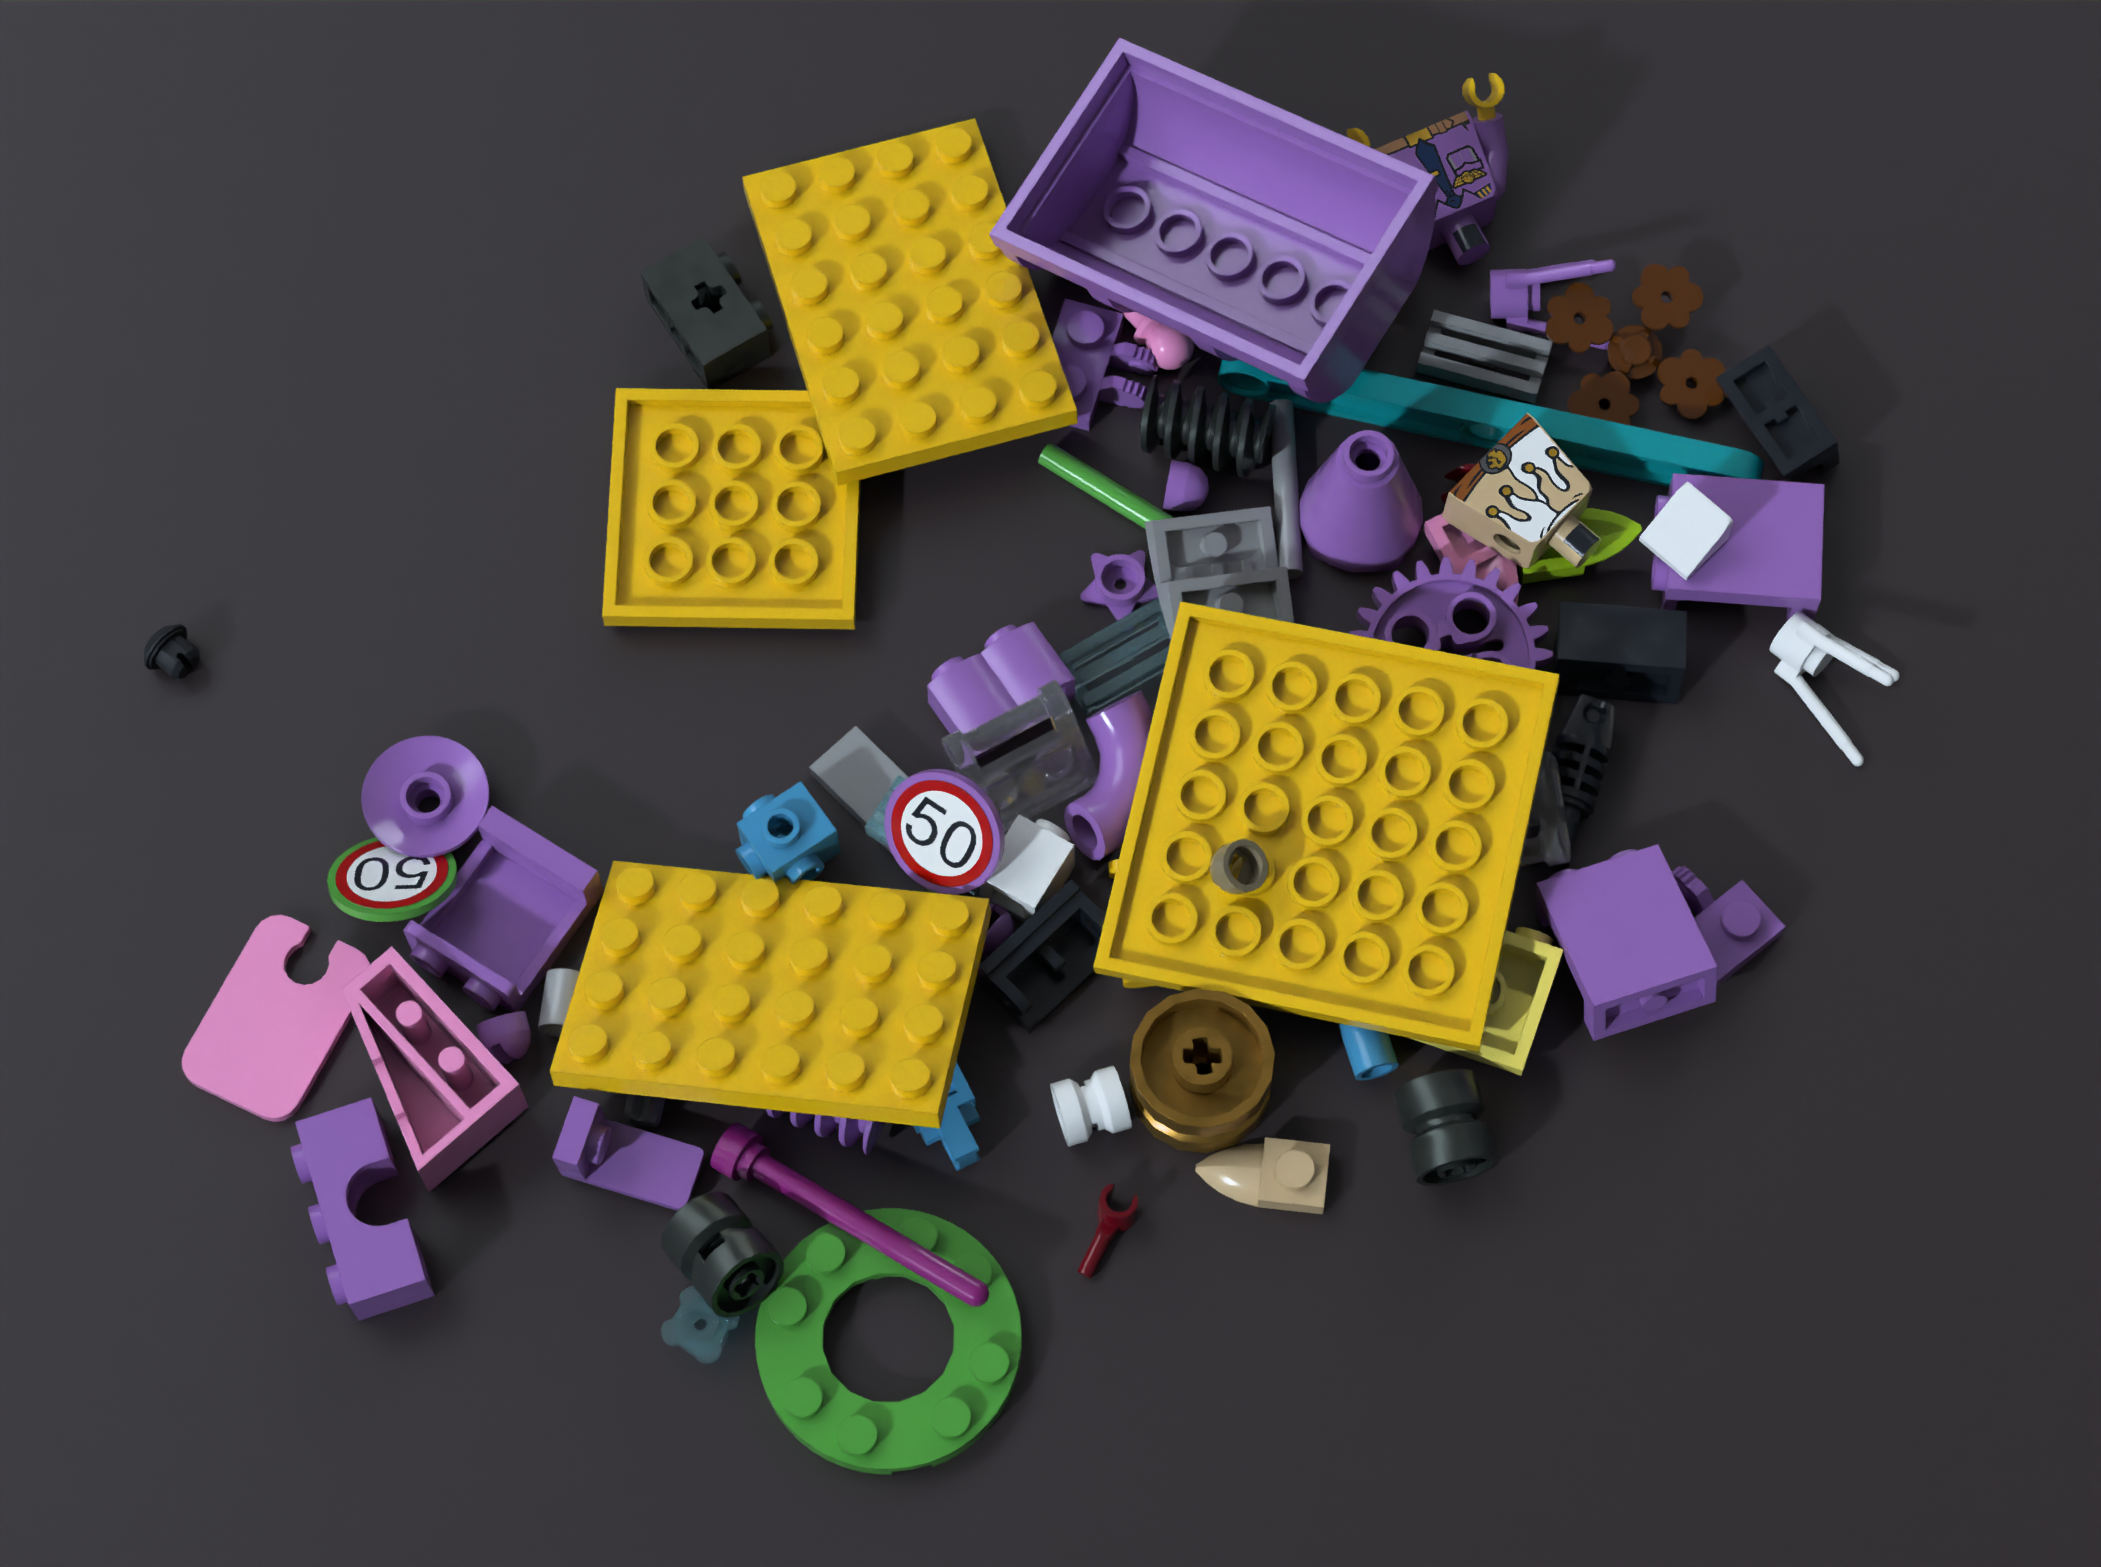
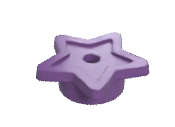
M1137 550L1130 555L1115 554L1109 557L1100 553L1092 554L1091 561L1095 579L1080 595V599L1084 604L1107 606L1117 622L1124 625L1128 622L1136 604L1159 599L1156 585L1145 577L1144 551ZM1117 581H1124L1126 587L1120 590L1115 588L1114 584Z

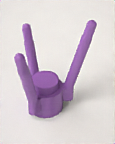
M1590 259L1528 270H1490L1491 319H1506V329L1512 331L1530 332L1547 336L1545 332L1547 322L1528 318V312L1540 311V283L1611 272L1616 269V262L1612 259L1602 261ZM1609 341L1603 345L1591 344L1590 347L1607 350Z

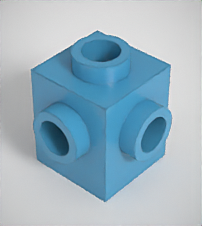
M801 781L777 797L770 794L756 800L745 810L742 816L743 819L737 822L742 846L735 851L748 874L753 875L755 879L770 876L775 883L782 878H787L792 884L798 882L799 879L812 881L823 871L824 863L840 853L836 828Z

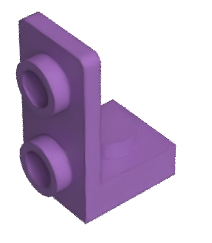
M574 1096L552 1159L562 1176L678 1211L691 1200L705 1154L700 1147L608 1120L599 1103Z

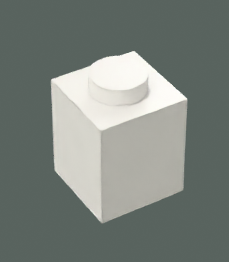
M1019 814L1005 835L1004 852L999 867L980 886L981 898H989L990 903L992 902L1004 907L1011 916L1025 923L1062 888L1075 867L1074 844L1069 842L1070 837L1068 834L1050 821L1037 819L1036 823Z

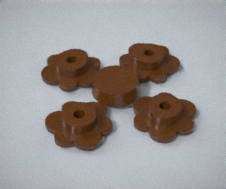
M1657 263L1650 264L1644 268L1640 275L1641 286L1634 289L1631 300L1636 307L1642 308L1641 321L1645 327L1629 325L1620 328L1613 334V323L1607 317L1611 311L1610 301L1603 296L1595 297L1592 288L1582 282L1571 284L1566 289L1564 296L1556 295L1549 300L1547 311L1552 317L1546 324L1545 332L1551 342L1558 345L1568 343L1571 351L1582 354L1589 349L1591 344L1603 345L1609 341L1607 354L1609 364L1614 371L1607 373L1603 378L1595 373L1585 375L1580 383L1581 389L1574 391L1568 398L1567 410L1569 413L1631 426L1630 417L1637 413L1640 404L1634 395L1629 394L1630 382L1628 379L1636 380L1647 377L1656 369L1657 377L1661 384L1664 385L1659 394L1661 402L1666 406L1676 405L1678 413L1687 420L1699 419L1706 412L1707 406L1716 407L1723 401L1724 392L1717 384L1716 377L1725 372V367L1718 359H1703L1698 350L1691 348L1685 350L1681 354L1680 359L1669 357L1661 362L1662 346L1658 337L1651 331L1662 330L1668 324L1675 329L1685 328L1690 321V313L1697 311L1704 300L1703 292L1698 285L1689 282L1690 275L1686 268L1674 266L1668 270L1665 266ZM1661 296H1667L1670 302L1662 301ZM1574 317H1580L1583 320V324H1577L1574 321ZM1686 381H1691L1695 388L1687 387ZM1599 403H1605L1608 410L1600 409Z

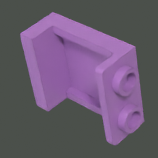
M1673 473L1667 496L1657 495L1654 519L1676 491L1685 482H1689L1729 515L1733 520V525L1728 540L1687 581L1654 554L1651 589L1662 591L1661 609L1675 610L1679 600L1786 607L1787 621L1799 611L1814 620L1821 602L1824 484Z
M491 806L477 825L482 840L457 873L456 886L450 896L439 906L429 911L420 925L410 920L403 932L411 950H413L410 954L411 959L424 970L439 978L447 971L466 983L462 988L463 991L481 1006L494 1011L498 1005H501L513 1013L519 1012L546 975V972L551 968L601 898L604 889L598 870L496 807Z
M1658 844L1638 851L1633 849L1624 850L1613 855L1609 860L1578 870H1561L1547 880L1536 883L1538 919L1543 927H1551L1559 947L1564 949L1563 955L1584 999V1022L1593 1041L1716 1002L1718 966Z

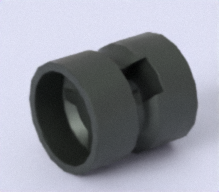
M1454 1069L1431 1073L1413 1079L1394 1091L1393 1097L1402 1130L1416 1135L1408 1143L1409 1157L1416 1183L1435 1186L1459 1182L1487 1172L1498 1164L1499 1157L1492 1132L1487 1129L1485 1122L1476 1120L1484 1112L1485 1106L1475 1072L1467 1069Z
M721 1191L707 1192L693 1198L674 1214L662 1233L661 1246L665 1254L685 1278L692 1280L691 1283L695 1290L718 1316L724 1318L736 1317L754 1309L773 1292L783 1275L784 1262L779 1253L760 1231L753 1229L749 1218L730 1195Z

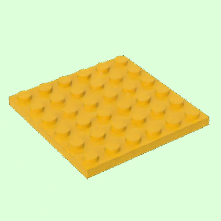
M1180 601L1093 966L1095 973L1184 992L1193 989L1226 992L1252 1006L1480 1052L1557 695L1559 674ZM1241 839L1253 841L1263 850L1267 858L1268 874L1265 882L1258 889L1243 894H1231L1223 891L1212 880L1209 870L1211 857L1220 847L1227 843ZM1236 854L1233 857V860L1229 867L1230 869L1232 868L1234 863L1240 858Z

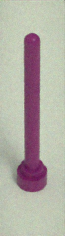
M736 1122L719 1139L711 1157V1167L734 1181H738L741 1178L748 1182L755 1178L972 1307H980L988 1301L989 1289L984 1282L769 1156L770 1149L763 1144V1137L760 1134Z

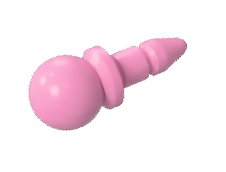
M1123 312L1124 317L1137 329L1134 334V340L1139 345H1145L1146 349H1151L1159 368L1175 370L1183 367L1191 359L1195 347L1191 337L1137 312Z

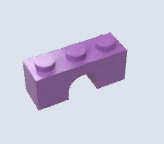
M370 1097L296 1121L295 1124L301 1143L291 1146L290 1149L301 1183L304 1184L312 1181L319 1203L309 1206L308 1211L319 1244L329 1241L331 1243L336 1264L326 1267V1273L337 1305L348 1302L351 1310L358 1321L435 1296L418 1237L408 1218L388 1225L371 1226L362 1223L356 1217L358 1201L370 1186L399 1175L382 1117L372 1098Z

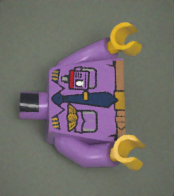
M1489 73L1491 94L1484 101H1481L1476 96L1473 78L1466 79L1462 86V95L1465 101L1477 108L1478 116L1472 119L1466 110L1375 149L1435 176L1438 190L1435 193V220L1429 250L1447 243L1459 265L1471 264L1482 258L1489 251L1490 245L1480 228L1487 226L1494 220L1496 202L1504 195L1506 190L1509 150L1503 115L1495 112V105L1502 100L1505 89L1502 79L1496 73ZM1358 128L1347 129L1348 138L1370 147L1369 138L1364 131Z

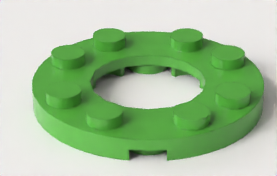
M881 1208L865 1210L864 1212L984 1282L989 1289L988 1301L980 1307H972L834 1224L828 1223L804 1238L783 1260V1275L777 1287L760 1304L756 1323L755 1349L761 1381L768 1400L779 1419L799 1442L815 1454L841 1467L864 1473L892 1475V1472L913 1470L928 1465L934 1467L961 1454L990 1429L1006 1406L1017 1380L1022 1355V1330L1018 1305L1009 1280L995 1258L978 1240L953 1223L931 1214L901 1208ZM884 1277H905L928 1287L945 1304L954 1326L953 1353L943 1375L925 1392L900 1402L871 1401L850 1392L832 1374L823 1352L824 1326L834 1304L853 1286L868 1280Z

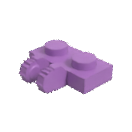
M1065 299L1052 339L1077 408L1078 423L1070 426L1090 431L1099 400L1134 409H1142L1148 392L1146 386L1141 385L1140 382L1137 383L1134 380L1130 381L1119 376L1107 377L1110 367L1131 373L1136 372L1139 375L1152 376L1155 371H1158L1159 366L1156 364L1155 355L1152 354L1151 349L1139 347L1128 342L1118 343L1124 325L1123 313Z
M1685 865L1679 866L1672 871L1687 904L1697 914L1694 919L1718 966L1717 987L1783 934L1786 926L1743 880L1739 881L1714 901L1705 884Z

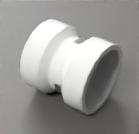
M1114 1066L1094 1071L1090 1079L1083 1081L1084 1086L1082 1087L1069 1078L1050 1084L1058 1120L1069 1147L1088 1141L1092 1134V1127H1096L1098 1131L1105 1129L1111 1133L1132 1128L1126 1097Z

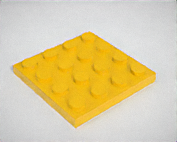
M616 388L602 618L605 626L855 630L861 480L837 486L808 391Z

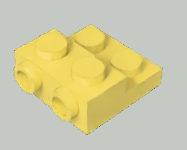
M1517 927L1515 933L1506 930L1480 1052L1417 1039L1413 1040L1522 1076L1564 949L1552 946L1553 939L1550 936L1531 928Z

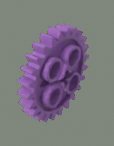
M1443 557L1439 574L1434 575L1430 574L1422 560L1417 561L1415 580L1409 582L1399 571L1393 572L1391 579L1395 591L1393 594L1377 586L1372 590L1371 597L1379 610L1360 607L1357 611L1356 618L1368 631L1355 630L1349 633L1393 642L1392 634L1396 630L1410 626L1417 628L1423 633L1426 639V645L1423 648L1440 651V649L1448 648L1449 653L1466 655L1467 657L1530 669L1551 663L1553 658V651L1535 648V644L1545 639L1549 632L1548 626H1529L1528 624L1536 614L1538 608L1536 602L1518 607L1515 601L1520 592L1521 585L1517 582L1502 592L1496 587L1500 570L1494 568L1484 580L1476 578V564L1473 559L1467 562L1462 574L1453 573L1449 557ZM1463 609H1472L1483 615L1487 627L1478 634L1469 635L1462 633L1456 628L1453 616ZM1494 641H1499L1503 645V649L1497 652L1486 651L1467 655Z

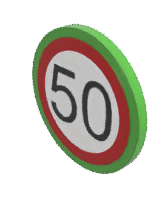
M375 837L352 846L335 860L327 878L329 895L333 903L341 911L358 919L374 922L406 920L431 911L450 896L457 882V867L451 852L429 858L410 857L389 849Z

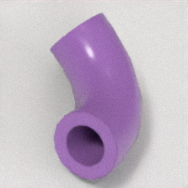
M1142 690L1107 706L1086 719L1100 753L1099 774L1093 788L1065 808L1064 819L1068 833L1076 847L1092 860L1103 859L1123 844L1153 718L1151 708Z

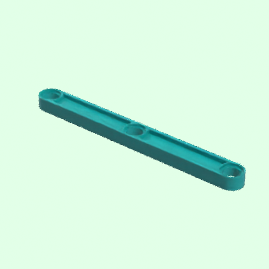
M1222 359L1217 376L1218 384L1221 387L1239 396L1266 402L1287 399L1293 402L1294 408L1486 449H1492L1529 413L1577 468L1664 487L1670 486L1673 473L1762 480L1764 471L1762 459L1742 449L1362 369L1353 385L1337 398L1324 403L1311 401L1295 393L1286 381L1241 360L1226 361Z

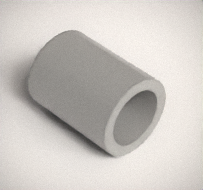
M558 968L546 972L538 1030L540 1032L560 1038L580 971Z

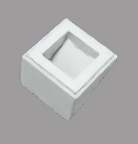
M1685 482L1642 533L1639 541L1687 581L1728 540L1733 520L1692 484Z

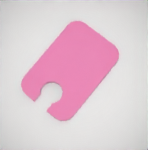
M284 915L270 916L262 920L255 928L187 1045L182 1057V1069L188 1080L196 1087L264 1120L272 1122L285 1121L294 1116L300 1109L352 1017L342 988L370 965L364 953L355 947L337 940L328 956L329 966L326 974L313 984L303 985L295 983L287 976L286 965L292 953L303 947L312 930L310 926Z

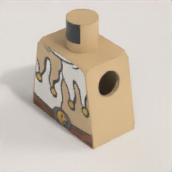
M1529 413L1448 493L1442 518L1448 523L1523 568L1532 567L1550 547H1553L1578 568L1588 560L1602 540L1578 519L1586 510L1593 490L1589 481Z

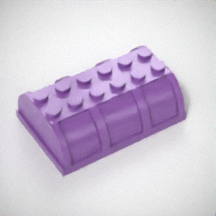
M1119 38L989 235L994 245L1000 248L1009 260L1031 270L1045 269L1086 288L1095 300L1120 312H1137L1191 337L1200 349L1226 361L1241 360L1286 381L1295 393L1311 401L1324 403L1342 395L1353 385L1416 286L1432 238L1436 206L1435 193L1438 190V184L1435 176Z

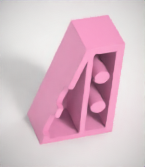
M392 946L342 988L415 1166L428 1192H430L529 1107L520 1084Z

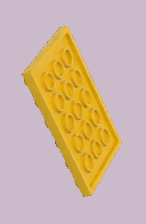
M975 118L742 177L746 199L837 486L1078 423L1077 408L1028 268L1009 260L1001 249L994 245L989 235L1005 211L1006 205Z
M613 861L551 1064L550 1074L553 1084L560 1087L941 1128L991 918L989 898L801 879L792 884L787 878H782L774 883L770 876L755 879L751 874Z

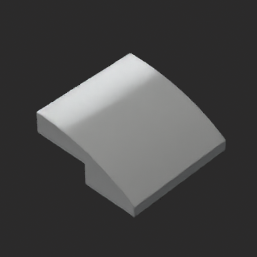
M1271 506L1145 522L1154 580L1170 639L1172 638L1180 601L1294 623L1287 566H1278Z

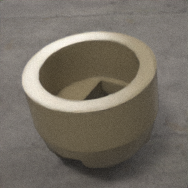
M1241 839L1220 847L1211 857L1209 870L1213 882L1223 891L1231 894H1243L1258 889L1265 882L1268 874V862L1265 853L1256 843L1247 839ZM1236 854L1240 858L1234 863V865L1230 869L1229 867L1231 865L1234 855Z

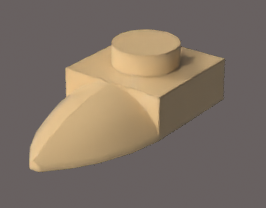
M1265 1137L1263 1144H1243L1216 1152L1196 1164L1195 1172L1216 1191L1240 1203L1260 1208L1323 1214L1330 1144Z

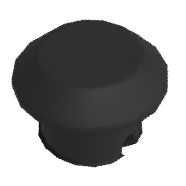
M176 624L159 629L145 646L144 666L149 670L162 668L172 679H183L189 675L184 665L194 669L200 659L199 650L186 640L187 628L182 624Z

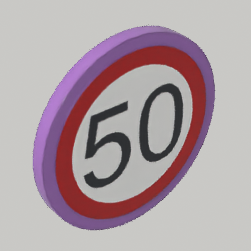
M928 769L915 773L897 786L889 798L884 818L886 839L895 860L914 881L925 888L939 893L962 894L978 888L996 872L1004 852L1005 836L1003 824L990 797L972 780L950 770Z

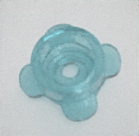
M694 1286L687 1287L680 1293L679 1300L681 1305L673 1319L666 1320L661 1327L662 1338L671 1347L681 1345L686 1352L695 1355L700 1363L708 1364L715 1362L721 1356V1348L728 1338L729 1330H733L738 1326L740 1316L724 1318L716 1315L698 1294ZM698 1319H703L707 1322V1326L703 1330H697L694 1327V1323Z

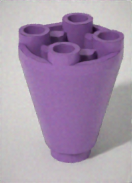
M1373 430L1359 431L1341 443L1308 480L1299 503L1300 528L1306 539V547L1310 555L1316 560L1326 562L1328 565L1351 573L1377 572L1379 570L1390 571L1397 568L1403 562L1405 555L1415 546L1423 525L1422 498L1394 443L1382 433Z

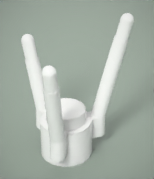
M1799 611L1784 624L1771 643L1770 652L1781 659L1774 673L1794 688L1854 766H1861L1864 763L1863 756L1801 675L1807 671L1813 677L1817 676L1833 657L1884 686H1891L1900 678V674L1897 670L1882 663L1877 658L1834 636L1820 624H1817Z

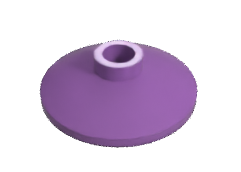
M440 736L408 738L385 750L370 767L365 777L361 794L363 814L375 837L389 849L402 855L417 858L444 855L465 844L478 831L477 825L487 813L490 802L488 779L477 757L460 743ZM426 797H436L440 800L438 808L429 813L419 811L418 805Z

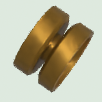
M1193 989L1168 996L1146 1013L1133 1035L1129 1090L1136 1115L1155 1138L1177 1150L1210 1153L1233 1147L1257 1128L1269 1107L1275 1051L1267 1026L1250 1005L1226 992ZM1197 1069H1206L1210 1073L1205 1075L1197 1074Z

